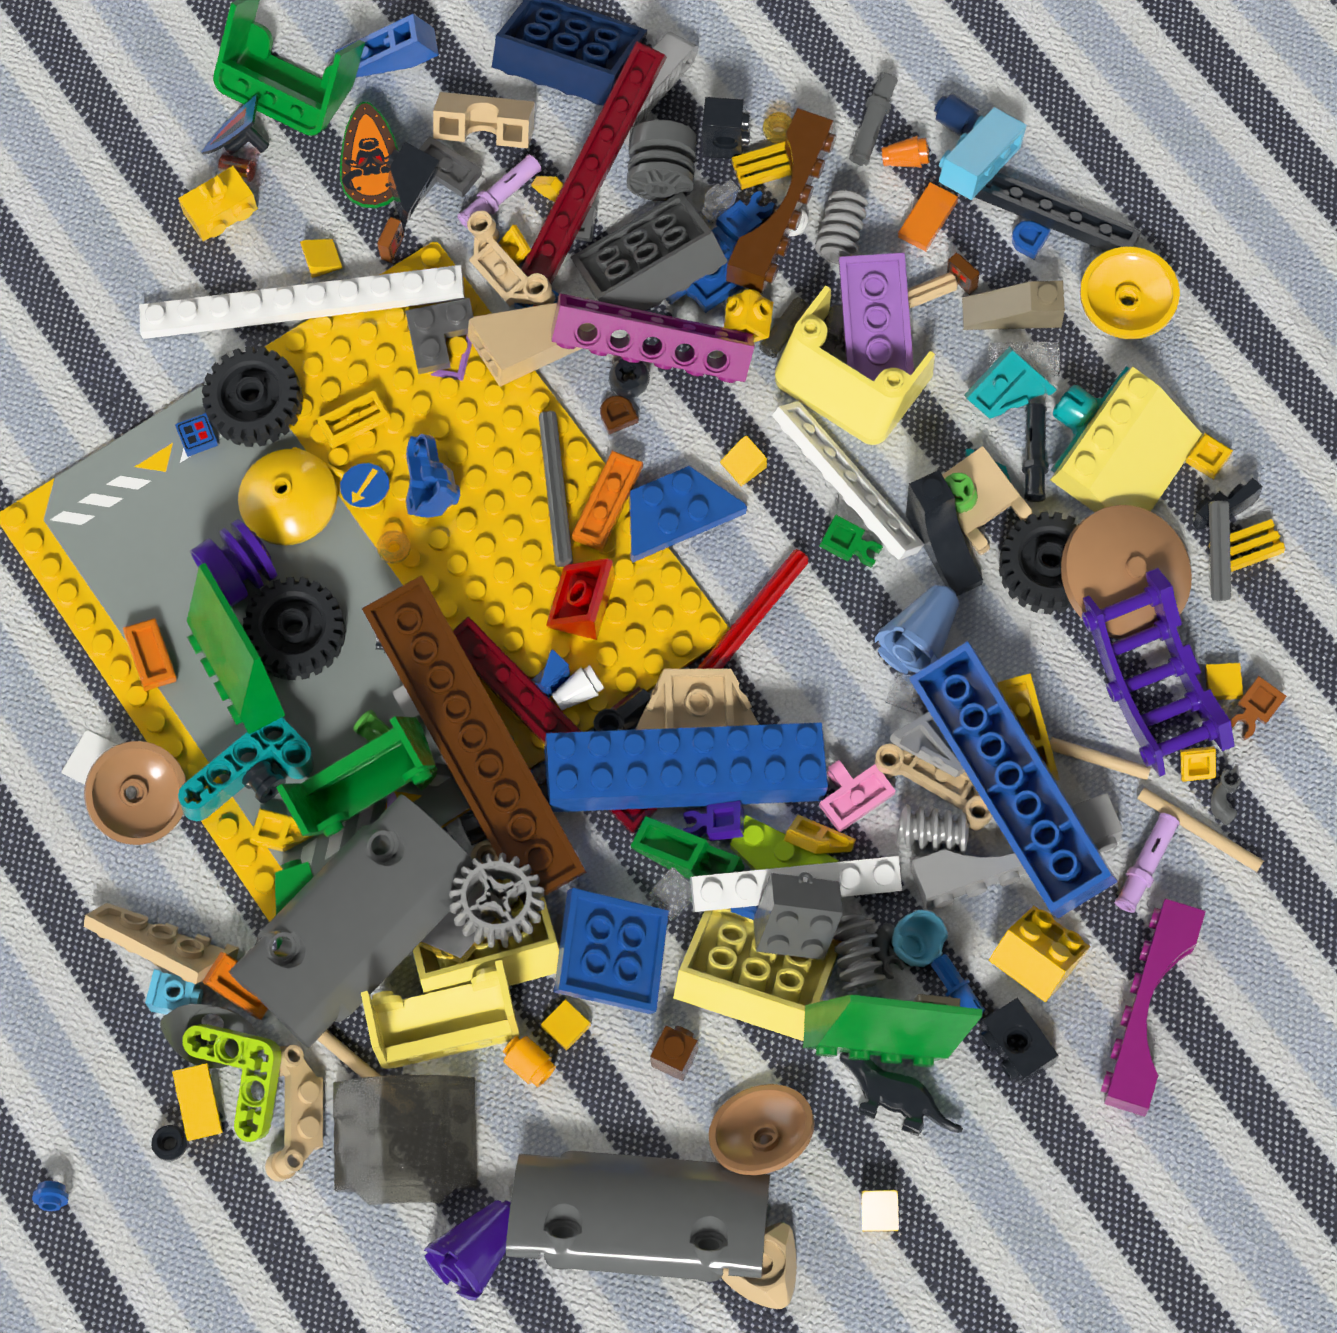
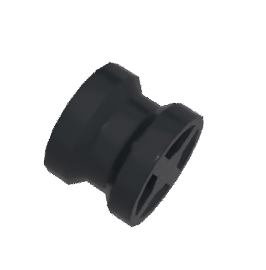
M262 760L255 764L242 779V784L247 789H253L255 798L260 803H266L279 793L276 787L286 783L285 778L281 774H275L272 771V765L267 760Z

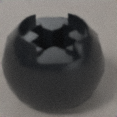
M620 358L612 365L608 382L611 389L618 396L627 399L634 398L646 391L650 382V373L642 361L632 363ZM632 373L635 375V380L628 379L625 382L623 379L624 374L626 376H630Z

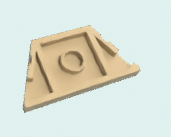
M664 669L635 730L759 725L750 709L752 705L747 696L740 691L739 682L732 669Z

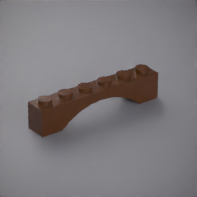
M797 108L786 132L784 151L790 165L792 178L787 195L780 207L766 222L754 231L739 237L727 263L726 281L756 290L762 294L768 282L773 284L779 269V265L776 264L779 256L785 257L790 245L789 233L791 230L796 231L800 224L802 212L799 210L802 204L808 205L814 186H811L814 178L819 179L824 169L825 160H822L825 152L831 153L837 137L836 134L832 133L834 120Z

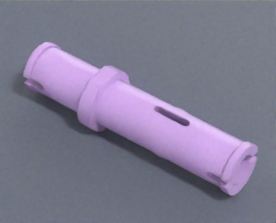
M528 154L487 191H480L477 194V199L457 214L461 224L468 229V219L476 211H486L489 214H495L499 210L498 206L541 171L539 162L532 155Z
M1166 813L1159 814L1158 820L1134 866L1128 868L1126 872L1127 880L1114 902L1122 910L1134 913L1145 889L1151 887L1154 881L1152 876L1176 828L1180 824L1175 817ZM1158 844L1156 850L1152 852L1154 845Z

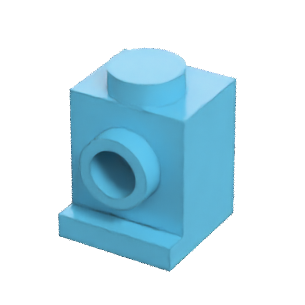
M154 969L145 1004L151 1012L168 1014L179 1006L201 1004L203 990L200 989L199 983L187 982L178 975L162 973L160 970ZM172 988L180 989L177 997H169Z

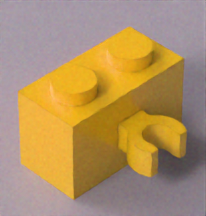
M234 166L178 198L183 214L203 242L210 237L219 236L227 227L235 222L246 220L258 209L253 193Z

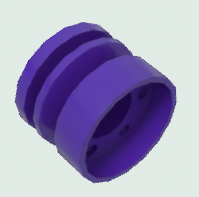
M239 518L230 524L237 538H234L225 528L219 531L222 542L225 545L222 548L208 538L190 550L191 556L198 568L206 563L231 607L248 596L247 589L243 583L246 579L258 589L264 586L258 571L269 582L278 576L272 564L271 556L263 542Z

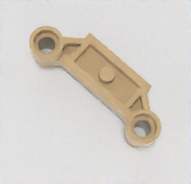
M486 211L474 212L467 222V227L474 236V254L469 261L509 307L514 303L535 304L539 306L554 303L555 294L547 278L539 273L527 277L497 243L499 231L491 215Z
M894 744L882 745L877 750L875 765L887 779L903 775L960 808L966 814L967 823H970L969 828L972 830H981L990 822L992 815L966 772L955 778L917 756L901 750ZM974 814H978L982 818H977L974 816Z
M297 1045L280 1046L281 1064L279 1077H285L284 1148L282 1151L270 1155L265 1163L267 1175L277 1182L294 1176L296 1171L302 1168L303 1163L313 1150L323 1147V1077H316L305 1061L302 1049Z

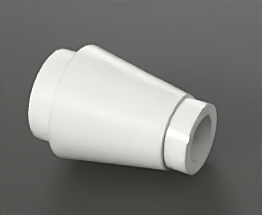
M589 665L584 669L580 667L551 694L563 711L567 707H572L599 696L598 692L604 689V686Z

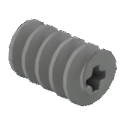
M847 190L836 191L829 196L828 206L825 208V217L822 219V228L818 233L819 239L815 243V250L822 258L839 264V257L853 256L851 253L856 252L857 245L854 242L860 239L858 231L863 228L861 220L866 218V211L863 207L869 204L863 196Z
M905 804L900 815L896 846L901 838H904L906 848H911L914 841L918 840L919 848L923 851L928 843L932 842L934 852H938L942 845L946 844L948 851L954 852L956 846H959L961 855H965L970 823H967L966 814L963 812L954 821L952 811L947 810L944 817L940 819L938 809L933 808L929 817H926L924 807L919 806L915 815H912L910 805Z
M862 914L842 916L838 924L840 928L836 930L833 937L835 940L843 941L835 946L837 954L845 955L837 961L839 967L847 969L840 974V980L850 982L842 988V991L865 989L875 986L876 983L885 979V975L874 973V969L883 965V962L872 960L871 958L872 955L880 951V947L869 946V942L877 938L878 935L866 930V928L875 924V920L864 918Z

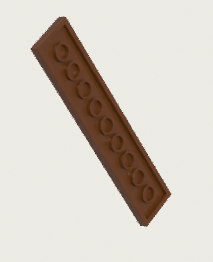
M423 576L417 577L363 607L362 610L498 858L501 853L506 854V863H510L517 856L520 859L519 868L529 864L531 866L530 875H538L540 878L537 886L544 888V896L587 873ZM524 893V894L520 895L519 897L521 898L523 904L525 905L526 895H525V893Z

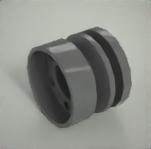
M669 120L646 121L634 126L630 131L629 137L630 160L628 161L627 188L633 194L653 201H667L680 192H683L685 196L690 195L694 190L695 175L693 162L696 158V134L694 131L682 123Z

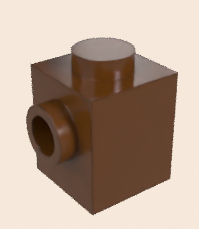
M665 1026L650 1056L651 1067L684 1081L698 1053V1040L694 1039V1033L681 1026H675L674 1029Z

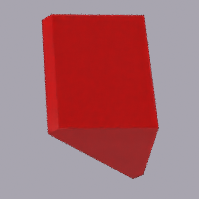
M607 558L565 565L546 626L550 629L597 640L615 580L613 561Z

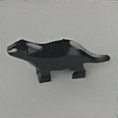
M841 1052L839 1055L840 1061L857 1079L866 1098V1101L862 1102L859 1106V1114L875 1119L879 1106L894 1113H901L906 1118L903 1121L901 1130L915 1136H919L924 1129V1116L951 1132L961 1133L963 1131L961 1125L955 1124L944 1117L928 1089L919 1080L883 1070L871 1059H848L849 1053Z

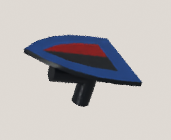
M255 95L234 113L210 139L201 153L203 155L210 154L224 147L230 155H233L247 142H250L260 153L264 152L268 148L269 143L252 127L255 124L259 97Z

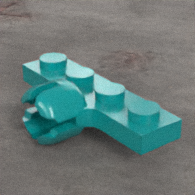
M1126 366L1101 399L1095 398L1079 385L1071 386L1064 393L1060 402L1054 407L1053 416L1071 429L1073 438L1053 465L1051 471L1056 472L1119 379L1130 368Z

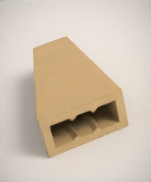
M557 303L487 314L469 319L467 337L499 386H503L582 349L578 347L575 349H565L558 346L555 342H551V328ZM584 323L579 328L588 332L592 331L595 326L591 323Z

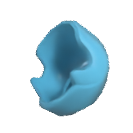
M917 910L906 915L897 923L892 936V945L899 959L910 966L925 967L942 955L941 951L945 940L948 938V932L942 919L932 911Z

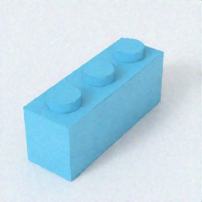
M995 107L985 117L981 115L975 122L973 129L968 134L966 132L962 134L956 147L952 151L947 150L942 156L939 167L942 168L939 182L972 200L1021 148L1027 125Z

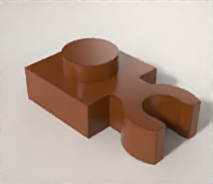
M1258 676L1237 705L1245 711L1243 714L1235 715L1230 720L1232 728L1237 722H1244L1247 725V732L1242 738L1244 740L1249 739L1255 732V721L1258 720L1265 725L1287 696Z

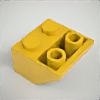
M1033 905L1007 930L988 961L1041 1000L1047 1002L1061 987L1091 946L1085 943L1079 934L1072 930H1067L1056 922L1049 912L1038 909Z

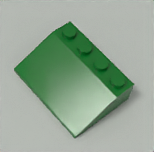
M206 563L200 565L187 617V623L192 634L187 636V639L195 654L202 652L205 656L200 661L208 677L210 678L215 675L218 679L213 684L221 700H230L232 705L228 706L227 709L236 725L243 723L248 734H251L284 717L285 713L256 649Z
M850 994L805 1005L803 1048L816 1049L817 1056L836 1057L837 1052L849 1053L848 1059L870 1060V1055L881 1056V1062L898 1064L902 1063L903 1058L912 1059L914 1066L934 1067L935 1061L950 1057L982 1017V1009Z

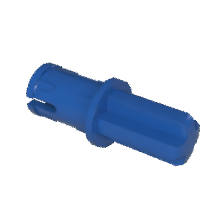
M946 954L939 956L931 963V966L948 990L945 994L946 997L959 998L960 1007L982 1009V1013L986 1011L969 986L970 980H963Z

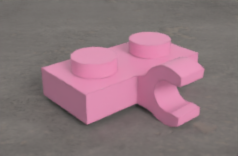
M838 760L828 767L827 775L839 789L823 799L819 806L837 831L841 832L895 795L896 790L884 774L877 769L875 764L853 779L841 761Z

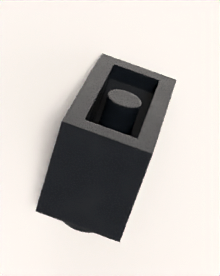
M407 142L404 143L400 151L395 149L386 164L390 168L388 183L400 221L404 224L408 223L437 174L440 161Z

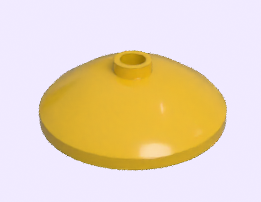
M1119 247L1099 255L1087 267L1080 287L1081 304L1089 320L1103 332L1123 339L1144 338L1163 329L1173 318L1180 297L1179 283L1170 265L1157 254L1138 247ZM1127 299L1132 301L1133 304L1126 306L1122 301Z
M300 449L277 450L257 460L246 472L238 493L239 511L247 527L255 532L260 539L275 545H295L313 538L329 523L337 504V486L330 469L320 458ZM280 486H287L286 492L282 494L277 493Z

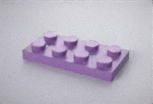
M905 253L839 257L846 364L872 381H875L878 375L887 368H899L912 375L914 365Z

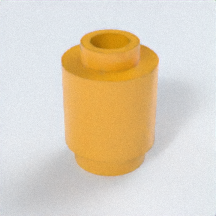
M517 1036L514 1037L503 1050V1053L506 1055L503 1063L528 1085L533 1083L537 1088L540 1087L556 1068L551 1062L552 1057L528 1036H524L521 1039Z

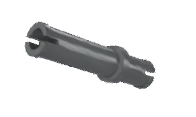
M879 73L872 96L867 98L865 104L867 110L852 153L849 156L850 161L857 165L863 166L864 164L867 166L869 164L884 117L890 112V100L898 82V79L892 74Z

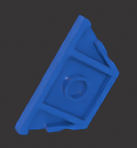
M690 466L630 491L629 495L630 559L632 562H636L746 514L747 506L744 502Z

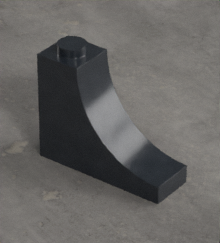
M940 470L909 483L906 517L916 535L925 544L923 547L944 585L951 588L956 593V597L982 585L983 579L970 555L960 529L955 508V497Z

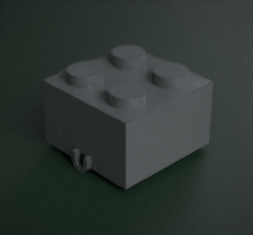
M802 872L799 876L771 873L753 919L756 952L824 960L843 914L839 881L816 879L807 872ZM803 877L808 878L807 882L803 881Z

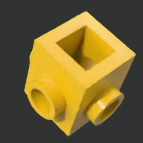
M751 289L728 297L723 328L753 334L754 342L769 338L774 302L763 297L760 292Z

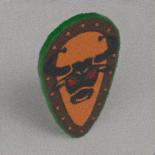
M362 102L357 105L346 126L340 159V182L344 194L352 203L363 208H379L388 205L394 200L388 183L390 168L386 164L395 149L398 150V147L387 121L369 102Z

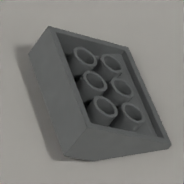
M683 192L673 196L570 257L596 301L642 311L657 307L664 299L676 292L686 290L693 282L705 275L715 273L722 265L728 262L713 232Z

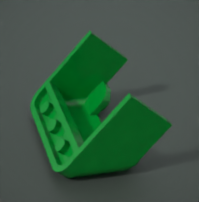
M235 0L230 5L214 70L213 81L217 90L242 104H246L257 95L259 97L257 104L258 112L305 135L314 136L325 130L353 88L365 42L358 40L335 53L333 64L325 69L321 79L271 55L273 46L271 32L264 25L255 21L260 0Z
M394 716L389 719L394 727L393 729L302 783H286L276 787L303 836L324 833L326 838L345 828L342 822L410 782H413L414 785L420 784L433 776L430 770L436 765L424 730L417 717Z

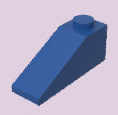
M411 14L358 39L364 41L365 45L356 78L413 68L438 56L434 28L415 14ZM354 41V42H352V43H350V44H348V45H346V46H344V47H342V48H340V49L335 50L336 53H337L338 51H340V50L346 48L347 46H349V45L355 43L356 41Z

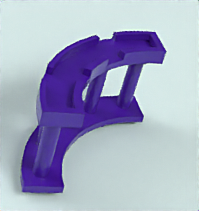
M1159 568L1146 572L1148 587L1144 588L1143 593L1103 609H1099L1089 595L1083 597L1086 612L1082 613V619L1086 629L1092 632L1099 657L1109 680V683L1106 684L1108 695L1112 702H1118L1132 733L1140 745L1139 752L1144 764L1147 767L1152 765L1156 773L1161 777L1166 775L1163 757L1206 739L1209 741L1214 740L1222 752L1235 747L1230 719L1219 705L1211 689L1204 691L1196 675L1201 673L1190 644L1182 645L1176 628L1182 625L1173 586ZM1147 605L1154 607L1158 621L1154 622L1153 627L1116 642H1110L1105 622ZM1157 639L1165 640L1171 656L1168 659V663L1126 680L1123 679L1115 656ZM1172 675L1180 677L1187 691L1184 694V698L1140 715L1130 692ZM1188 710L1191 712L1197 711L1203 721L1201 727L1157 744L1147 728Z

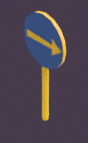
M324 462L331 473L342 478L340 492L350 506L358 509H370L379 505L387 497L390 490L389 478L386 472L378 465L371 463L358 464L351 467L345 473Z

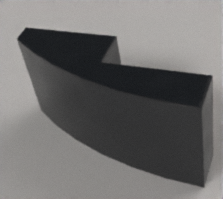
M1252 478L1245 486L1241 483L1238 484L1228 497L1221 491L1212 499L1209 496L1205 497L1194 510L1197 514L1193 526L1197 530L1209 528V503L1212 501H1228L1229 520L1259 499L1263 486Z

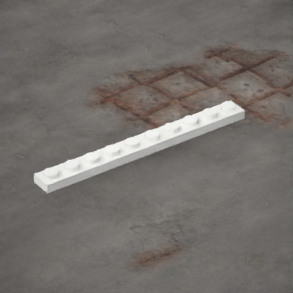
M461 265L139 304L140 333L143 339L456 301L465 299L463 271Z

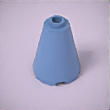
M944 585L930 587L879 630L875 637V643L877 641L880 643L878 649L880 656L891 667L905 675L909 671L918 673L940 659L959 607L956 593Z

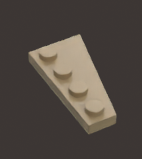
M105 903L85 915L83 927L97 933L101 938L109 939L124 947L128 952L136 953L153 962L155 966L169 970L187 982L198 984L204 980L220 952L228 954L235 960L237 959L239 947L227 944L225 949L210 944L211 938L197 934L194 939L179 934V927L168 923L150 924L148 923L147 916L109 903Z

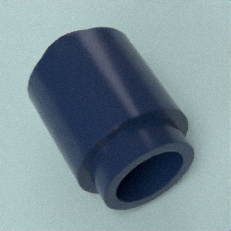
M954 93L948 97L942 96L934 108V112L937 113L935 120L960 137L965 132L968 134L981 116L979 109Z

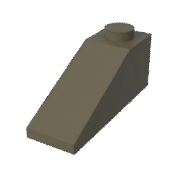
M1029 281L962 298L963 330L1062 328L1065 312L1063 281Z

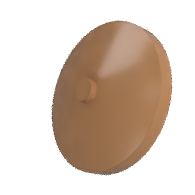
M1116 505L1103 508L1081 521L1072 531L1065 544L1061 560L1062 582L1070 604L1081 619L1082 613L1086 612L1083 597L1089 595L1099 609H1103L1143 593L1144 588L1148 587L1146 572L1159 568L1173 586L1179 615L1185 608L1190 595L1192 581L1191 565L1183 542L1166 521L1146 509L1130 505ZM1147 605L1107 621L1105 624L1109 637L1123 639L1153 627L1154 622L1158 621L1154 607Z

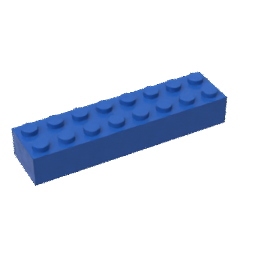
M968 641L909 678L1048 909L1056 918L1062 917L1118 882L983 661Z
M822 722L546 733L545 738L547 802L553 812L707 806L739 800L742 804L822 801L828 789Z

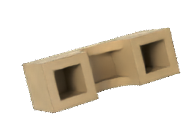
M440 92L433 110V139L465 142L466 137L470 133L487 131L497 136L496 145L528 149L534 132L535 102Z

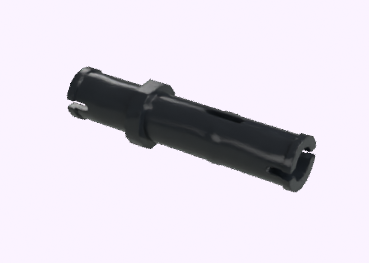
M1032 403L1025 407L1026 453L1025 461L1022 463V472L1025 474L1024 499H1027L1028 502H1042L1046 499L1045 474L1049 471V464L1045 461L1047 407L1040 403Z

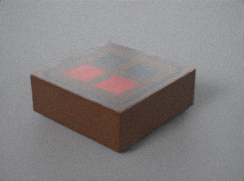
M956 252L948 259L947 273H953L957 284L966 293L971 295L978 288L980 273L964 257Z

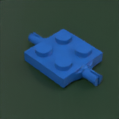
M717 226L711 231L727 261H729L737 242L727 237L721 228ZM726 263L715 273L705 275L693 282L686 290L666 298V301L672 305L686 294L694 299L700 308L707 313L743 287L726 281Z

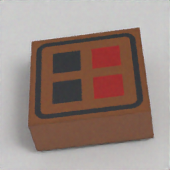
M392 217L388 219L377 242L381 259L391 263L404 238L401 221Z

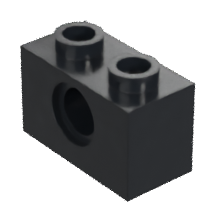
M705 97L702 122L703 157L732 159V157L741 155L743 148H749L750 113L744 112L743 99Z
M1018 997L982 1020L980 1038L990 1052L995 1050L1002 1059L1000 1066L1011 1081L1016 1079L1019 1085L1023 1086L1056 1064L1059 1055ZM1011 1037L1021 1038L1025 1042L1026 1047L1021 1051H1014L1007 1045V1040Z

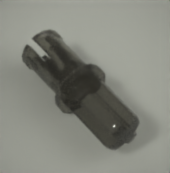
M800 297L793 299L782 316L774 319V325L770 330L769 338L763 339L758 346L759 349L767 356L776 358L783 345L790 338L796 323L809 308V304Z
M832 305L830 307L825 322L827 338L820 347L832 356L836 346L840 345L843 340L841 336L844 329L842 306Z

